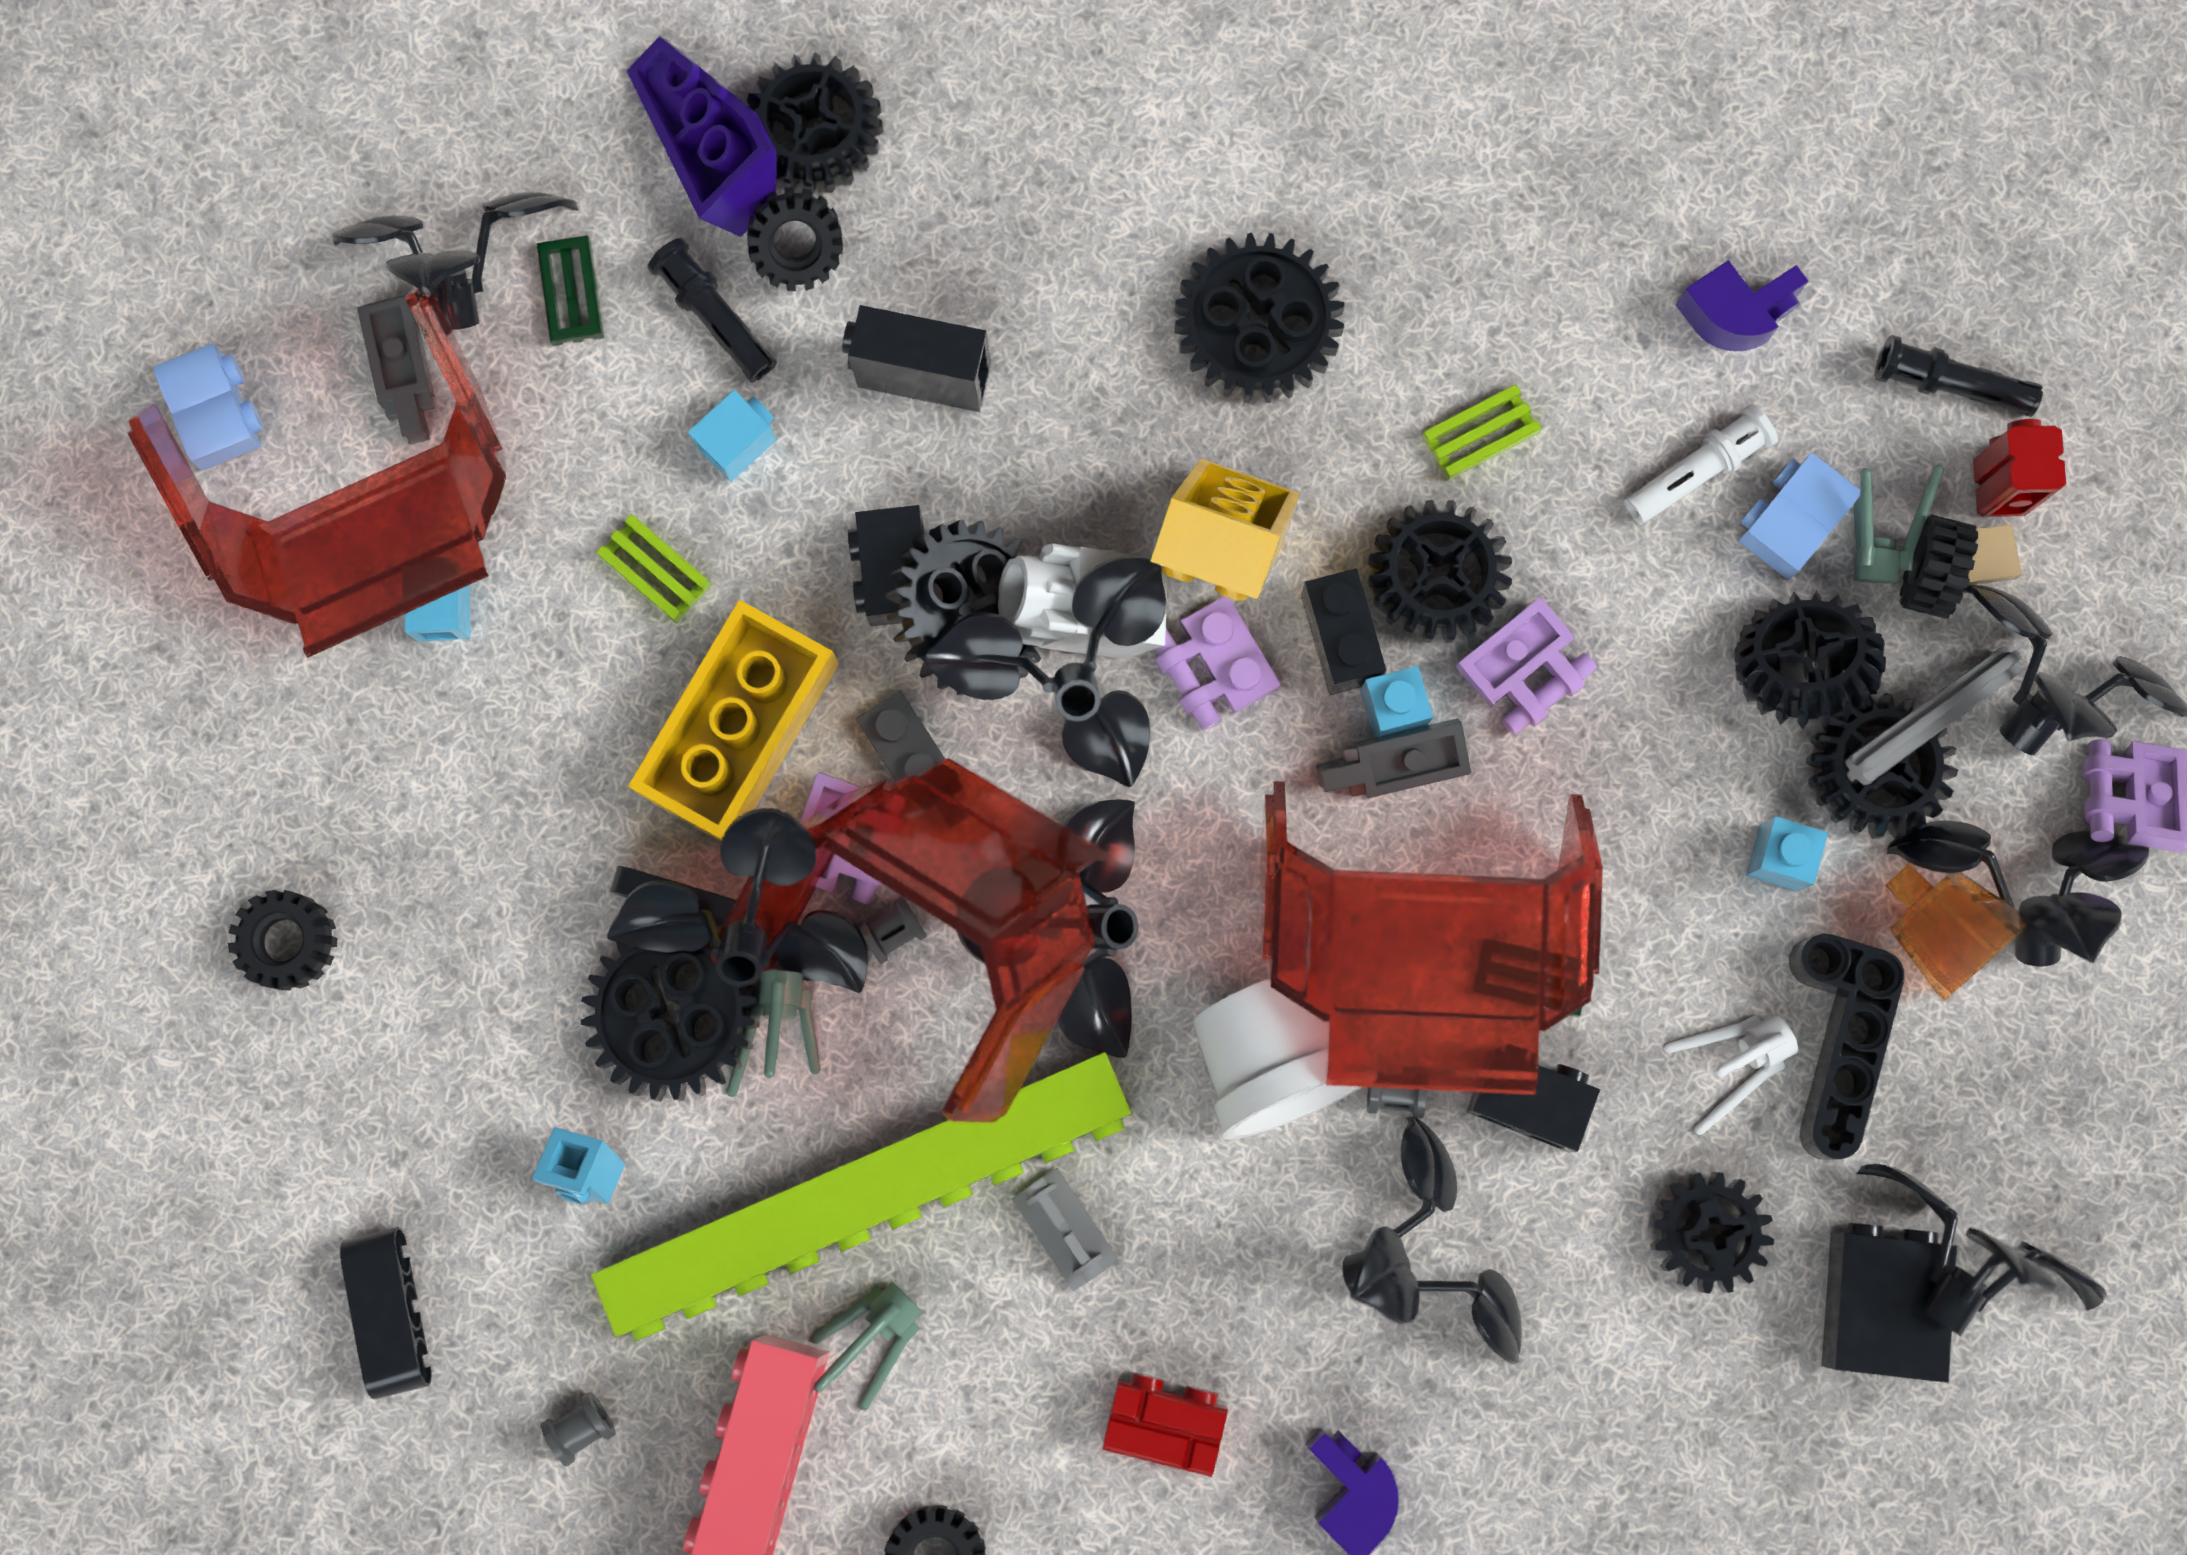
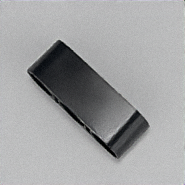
M399 1227L345 1239L340 1245L341 1267L362 1378L368 1395L374 1400L428 1387L432 1380L431 1366L425 1367L423 1355L428 1354L421 1314L420 1311L414 1312L412 1302L417 1300V1293L410 1257L404 1258L402 1246L407 1245L406 1237Z

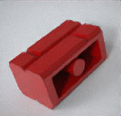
M2020 419L2008 423L2007 431L2003 435L1989 439V446L1973 459L1974 481L1980 485L1975 490L1977 514L1983 517L2026 516L2067 485L2065 461L2059 459L2064 453L2062 429L2057 428L2056 425L2042 426L2039 419Z
M1137 1372L1131 1373L1130 1382L1118 1379L1102 1450L1213 1477L1228 1413L1226 1406L1217 1404L1219 1394L1193 1386H1186L1184 1395L1162 1390L1163 1379Z

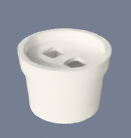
M1314 970L1293 971L1246 987L1208 1007L1193 1021V1026L1218 1098L1214 1105V1111L1222 1138L1225 1140L1256 1135L1321 1110L1364 1087L1378 1074L1362 1044L1353 1043Z

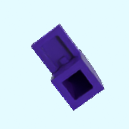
M1727 260L1687 287L1676 303V307L1695 332L1709 344L1728 351H1748L1758 348L1769 341L1779 328L1776 322L1786 317L1801 304L1797 296L1809 281L1799 267L1795 265L1753 293L1730 261Z
M1320 1428L1305 1445L1344 1486L1314 1518L1349 1555H1370L1388 1535L1396 1520L1399 1494L1395 1477L1387 1463L1377 1452L1360 1468L1355 1462L1363 1454L1339 1430L1330 1438Z

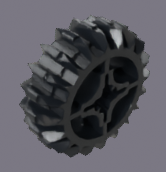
M816 52L811 57L810 64L802 65L801 59L794 54L791 59L792 68L785 70L781 65L774 62L772 70L775 78L773 80L762 76L758 77L757 85L761 93H748L747 103L758 114L776 149V180L784 176L785 187L795 188L801 179L803 180L804 188L812 190V194L816 189V181H824L827 191L833 193L835 190L834 177L841 175L845 182L852 185L854 176L851 167L854 166L857 169L867 171L870 164L866 154H878L880 146L878 139L875 137L882 135L884 131L883 122L878 118L882 113L881 104L878 99L872 98L874 95L872 84L868 80L860 81L859 70L854 65L843 71L841 60L835 55L826 66H823L821 56ZM809 92V94L803 98L793 99L794 97L800 94ZM834 95L844 100L854 111L853 125L844 123L841 116L833 113L832 99ZM821 116L822 123L820 125L814 122L815 127L805 130L804 123L806 121L812 124L811 119ZM774 121L783 123L785 130L793 133L794 147L792 152L782 147L772 136ZM835 147L828 152L816 155L822 148Z
M1431 499L1427 500L1424 504L1423 517L1411 505L1406 507L1403 512L1405 523L1400 519L1391 517L1386 524L1390 535L1379 533L1374 541V545L1381 552L1371 553L1367 562L1372 568L1380 570L1369 575L1367 580L1368 586L1386 588L1375 596L1373 600L1375 606L1383 607L1392 602L1394 607L1387 614L1386 621L1392 624L1401 615L1406 617L1408 621L1403 629L1405 636H1411L1417 624L1424 626L1423 641L1426 643L1432 642L1437 628H1442V636L1445 642L1452 643L1456 638V625L1468 638L1476 632L1474 620L1488 626L1494 619L1489 608L1501 609L1504 606L1506 598L1499 591L1509 589L1512 584V578L1500 572L1511 566V556L1495 555L1496 552L1504 547L1506 543L1505 537L1496 536L1489 539L1486 535H1488L1494 523L1492 519H1487L1479 526L1472 522L1476 515L1474 507H1468L1463 517L1455 515L1457 506L1454 500L1447 501L1443 513H1438L1437 506ZM1430 533H1443L1454 536L1458 540L1450 546L1441 547L1436 546L1427 538L1421 540L1419 536ZM1403 547L1412 555L1410 561L1418 572V578L1407 592L1400 581L1397 570L1398 554ZM1472 551L1479 561L1482 573L1481 588L1478 595L1468 587L1471 581L1462 570V563ZM1455 557L1447 576L1441 575L1437 579L1433 578L1424 586L1433 566L1439 567L1443 563L1447 564ZM1441 595L1452 603L1458 601L1462 606L1455 609L1439 610L1426 607L1420 603L1429 596Z
M1817 590L1812 595L1811 600H1801L1793 592L1789 603L1785 605L1773 598L1769 605V613L1755 610L1754 616L1751 618L1752 624L1743 625L1740 632V642H1737V647L1734 650L1735 662L1737 663L1735 666L1736 679L1739 681V685H1743V694L1747 702L1757 701V709L1760 711L1761 716L1776 710V719L1780 725L1790 717L1797 718V722L1803 730L1808 724L1809 719H1818L1826 729L1832 715H1836L1847 722L1852 714V707L1865 710L1866 705L1869 703V695L1877 694L1881 686V677L1886 669V657L1883 655L1885 642L1882 634L1876 633V624L1873 617H1862V611L1858 603L1843 608V601L1839 594L1829 602L1822 601Z
M1883 694L1879 697L1877 703L1869 695V703L1866 705L1865 710L1852 707V714L1847 722L1840 717L1830 716V723L1826 729L1824 728L1826 733L1818 732L1811 738V743L1814 747L1823 752L1812 753L1807 756L1806 763L1811 767L1821 768L1822 772L1810 777L1808 784L1813 787L1825 785L1827 792L1819 796L1816 801L1819 806H1825L1832 801L1835 802L1838 807L1832 812L1831 821L1838 823L1848 815L1852 816L1849 823L1850 833L1858 834L1868 824V832L1872 839L1884 837L1887 830L1893 838H1900L1906 835L1907 826L1914 831L1926 827L1925 816L1934 818L1943 811L1938 800H1946L1952 797L1954 790L1942 780L1956 777L1959 770L1951 765L1944 764V759L1955 755L1957 748L1949 745L1941 747L1938 739L1947 734V728L1915 750L1921 769L1919 783L1917 782L1919 776L1910 767L1909 755L1889 769L1890 772L1883 776L1881 775L1868 785H1863L1857 779L1850 785L1843 766L1844 749L1848 750L1846 756L1849 757L1874 739L1871 735L1865 738L1856 728L1868 725L1889 728L1914 710V699L1907 698L1896 708L1892 694ZM1877 789H1884L1893 796L1900 794L1908 803L1902 807L1887 808L1874 805L1866 801L1865 798Z

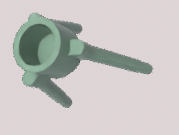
M1938 464L1932 470L1902 550H1896V539L1873 536L1872 473L1868 468L1862 469L1860 473V496L1854 503L1856 538L1855 581L1897 584L1899 570L1912 571L1914 551L1944 473L1942 465Z
M780 970L762 971L759 987H752V996L758 998V1006L749 1010L748 1017L759 1022L763 1009L762 1016L769 1018L764 1075L767 1078H772L775 1074L781 1019H795L796 1009H799L810 1072L818 1074L820 1072V1062L811 1011L812 990L803 989V974ZM757 1028L744 1029L742 1036L753 1044ZM738 1048L736 1057L741 1062L742 1067L740 1069L732 1068L727 1088V1095L730 1097L737 1095L751 1049Z
M892 1281L883 1291L876 1286L862 1301L827 1323L826 1326L811 1336V1341L814 1344H818L872 1309L865 1317L870 1326L815 1382L813 1387L816 1392H822L879 1333L887 1341L897 1334L858 1405L861 1410L869 1408L907 1342L920 1330L915 1321L923 1311Z

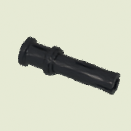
M677 238L662 246L647 264V269L654 276L660 275L677 295L675 297L677 305L681 309L692 311L697 315L751 383L756 380L759 381L773 370L777 364L775 358L765 350L747 325L716 291L718 288L717 278L710 271L704 272L688 253L689 245L682 238Z
M1890 335L1880 351L1875 368V380L1885 383L1889 379L1917 386L1918 392L1926 395L1942 390L1973 401L2012 410L2028 417L2034 416L2037 412L2043 396L2041 384L2002 375V373L1956 362V360L1950 359L1948 353H1945L1943 349L1933 347L1930 351L1903 344L1901 337Z

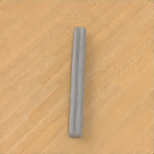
M2005 647L1997 649L1850 755L1846 760L1849 771L1846 773L1851 781L1857 779L1863 785L1872 783L2016 677L2022 671V667L2018 662L2022 659L2020 653L2017 650L2011 653Z

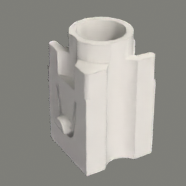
M1050 543L1042 547L1039 557L1024 555L1010 559L1003 570L999 583V615L1005 617L1017 627L1022 636L1023 644L1086 654L1089 637L1094 627L1084 625L1074 617L1072 599L1076 586L1084 575L1095 566L1114 558L1137 555L1118 553L1107 549L1100 550ZM1162 572L1167 604V575ZM1166 612L1159 629L1145 642L1132 646L1116 645L1108 640L1103 633L1099 641L1097 656L1128 659L1165 646Z

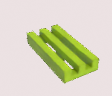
M1517 384L1424 431L1422 437L1447 481L1541 432L1542 427L1538 420L1534 421L1530 414L1532 410L1528 403H1524L1521 399V391ZM1508 403L1513 407V409L1442 446L1438 439ZM1520 419L1524 427L1451 464L1448 458L1451 454Z
M631 513L625 520L626 525L620 531L616 529L610 536L612 540L606 546L602 545L596 553L677 624L712 584ZM636 532L689 578L695 586L689 592L630 541L629 538ZM623 548L681 599L680 603L674 607L615 556L616 552Z

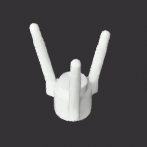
M1753 1015L1738 1024L1688 1036L1664 1045L1666 1053H1673L1744 1035L1745 1037L1739 1040V1047L1742 1053L1718 1066L1714 1070L1715 1076L1722 1078L1748 1063L1754 1069L1761 1067L1694 1127L1696 1135L1704 1134L1765 1080L1785 1069L1783 1060L1798 1053V1044L1795 1036L1780 1016L1774 1015L1761 1022L1756 1015Z

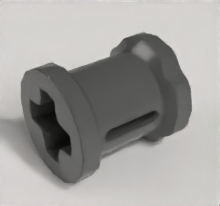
M903 895L895 899L896 906L873 920L867 922L862 919L856 923L880 965L888 961L887 954L910 940L917 938L921 941L927 937Z
M1374 1065L1378 1074L1368 1083L1367 1112L1376 1114L1379 1109L1412 1112L1414 1118H1423L1427 1100V1069H1417L1415 1074L1382 1071L1379 1065Z
M591 1392L582 1396V1404L560 1419L554 1421L548 1418L540 1425L550 1450L564 1466L574 1463L575 1454L597 1439L603 1437L609 1440L616 1434L613 1422L599 1399Z

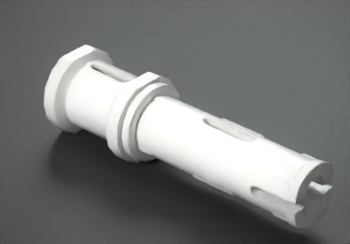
M1750 404L1743 409L1742 417L1721 431L1713 429L1708 432L1703 439L1702 447L1623 500L1624 506L1637 524H1644L1678 500L1686 497L1690 492L1718 473H1734L1740 469L1742 460L1762 447L1771 448L1776 445L1778 436L1775 428L1760 408ZM1747 434L1745 439L1736 444L1739 438ZM1685 475L1686 478L1668 490L1669 485Z

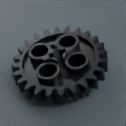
M1247 233L1245 247L1239 249L1229 237L1225 243V255L1221 256L1216 250L1211 247L1208 248L1206 260L1209 267L1193 262L1191 265V275L1196 281H1181L1180 292L1187 298L1175 301V313L1184 317L1175 321L1174 331L1175 334L1189 336L1180 342L1179 351L1181 354L1196 352L1190 361V370L1195 372L1206 367L1208 369L1205 377V385L1207 387L1219 379L1225 381L1224 397H1228L1237 386L1243 388L1245 403L1250 402L1254 390H1261L1266 403H1271L1274 388L1280 387L1284 395L1289 399L1293 396L1295 380L1304 387L1310 388L1313 381L1310 369L1325 374L1329 363L1323 355L1336 356L1339 344L1331 337H1339L1343 334L1345 324L1334 318L1343 315L1345 304L1344 302L1331 299L1338 294L1340 285L1338 282L1323 283L1329 269L1327 264L1311 268L1310 264L1314 252L1312 249L1305 251L1299 257L1294 255L1295 240L1292 238L1285 244L1283 249L1275 248L1274 233H1269L1264 246H1257L1253 234ZM1259 275H1267L1276 281L1277 286L1274 289L1263 291L1257 289L1251 280ZM1232 282L1237 283L1243 290L1244 298L1234 288H1231L1229 284ZM1217 305H1226L1232 308L1236 315L1228 321H1220L1212 317L1209 310ZM1251 308L1258 316L1265 313L1269 314L1267 326L1261 319H1256L1253 322L1250 321ZM1290 315H1298L1308 322L1309 327L1303 331H1292L1284 325L1283 319ZM1273 336L1283 347L1289 349L1287 354L1279 351ZM1248 345H1257L1262 347L1268 356L1259 362H1252L1244 358L1240 351Z
M958 520L948 525V528L945 524H941L929 530V535L925 533L912 541L914 548L904 551L899 555L905 567L892 571L890 577L900 584L901 588L886 593L887 599L899 604V610L888 615L887 620L902 623L904 630L899 632L893 640L894 642L909 641L912 646L904 658L906 662L921 658L924 661L919 674L921 678L933 674L925 663L926 652L954 624L967 616L977 613L999 615L998 600L1001 576L1008 561L1017 557L1021 543L1019 539H1016L1005 545L1002 544V528L998 527L986 534L984 521H978L968 527L964 520ZM977 565L984 571L986 583L978 576ZM933 583H936L942 590L943 602L936 597ZM1022 645L1020 657L1029 658L1034 664L1041 660L1040 655L1034 649V647L1039 646ZM1018 667L1020 679L1026 677L1028 671ZM937 679V688L942 690L949 687ZM956 691V692H957V695H964V694H962V693Z
M711 940L701 949L687 953H668L636 947L632 948L631 946L616 942L617 949L621 955L617 961L603 955L600 957L601 963L608 970L605 977L589 975L588 980L598 987L599 991L597 995L582 997L581 1002L594 1007L595 1014L580 1021L581 1025L596 1029L597 1034L589 1038L585 1045L591 1049L603 1048L605 1050L595 1062L597 1067L605 1069L616 1065L610 1081L620 1085L632 1077L629 1093L640 1096L649 1084L650 1098L652 1100L662 1101L667 1087H669L674 1100L684 1101L686 1086L690 1085L697 1095L704 1096L706 1095V1078L709 1077L721 1085L726 1083L725 1076L721 1070L724 1064L738 1069L742 1067L741 1062L734 1055L737 1047L753 1049L754 1045L742 1036L744 1029H754L760 1026L758 1021L746 1016V1010L758 1006V998L744 994V991L753 984L735 986L723 981L716 971L718 957L711 955ZM695 963L698 969L697 981L689 989L679 990L676 985L677 972L685 964ZM655 967H659L661 971V982L666 998L681 1006V1009L674 1012V1020L690 1049V1055L686 1058L681 1054L680 1040L675 1026L660 1018V1015L667 1012V1004L652 976V970ZM642 983L647 990L646 1002L638 1010L630 1012L625 1002L626 993L634 985ZM713 1013L717 1020L716 1032L708 1040L698 1041L694 1032L696 1021L704 1014ZM661 1033L666 1042L665 1053L657 1061L648 1062L644 1054L645 1043L653 1035Z

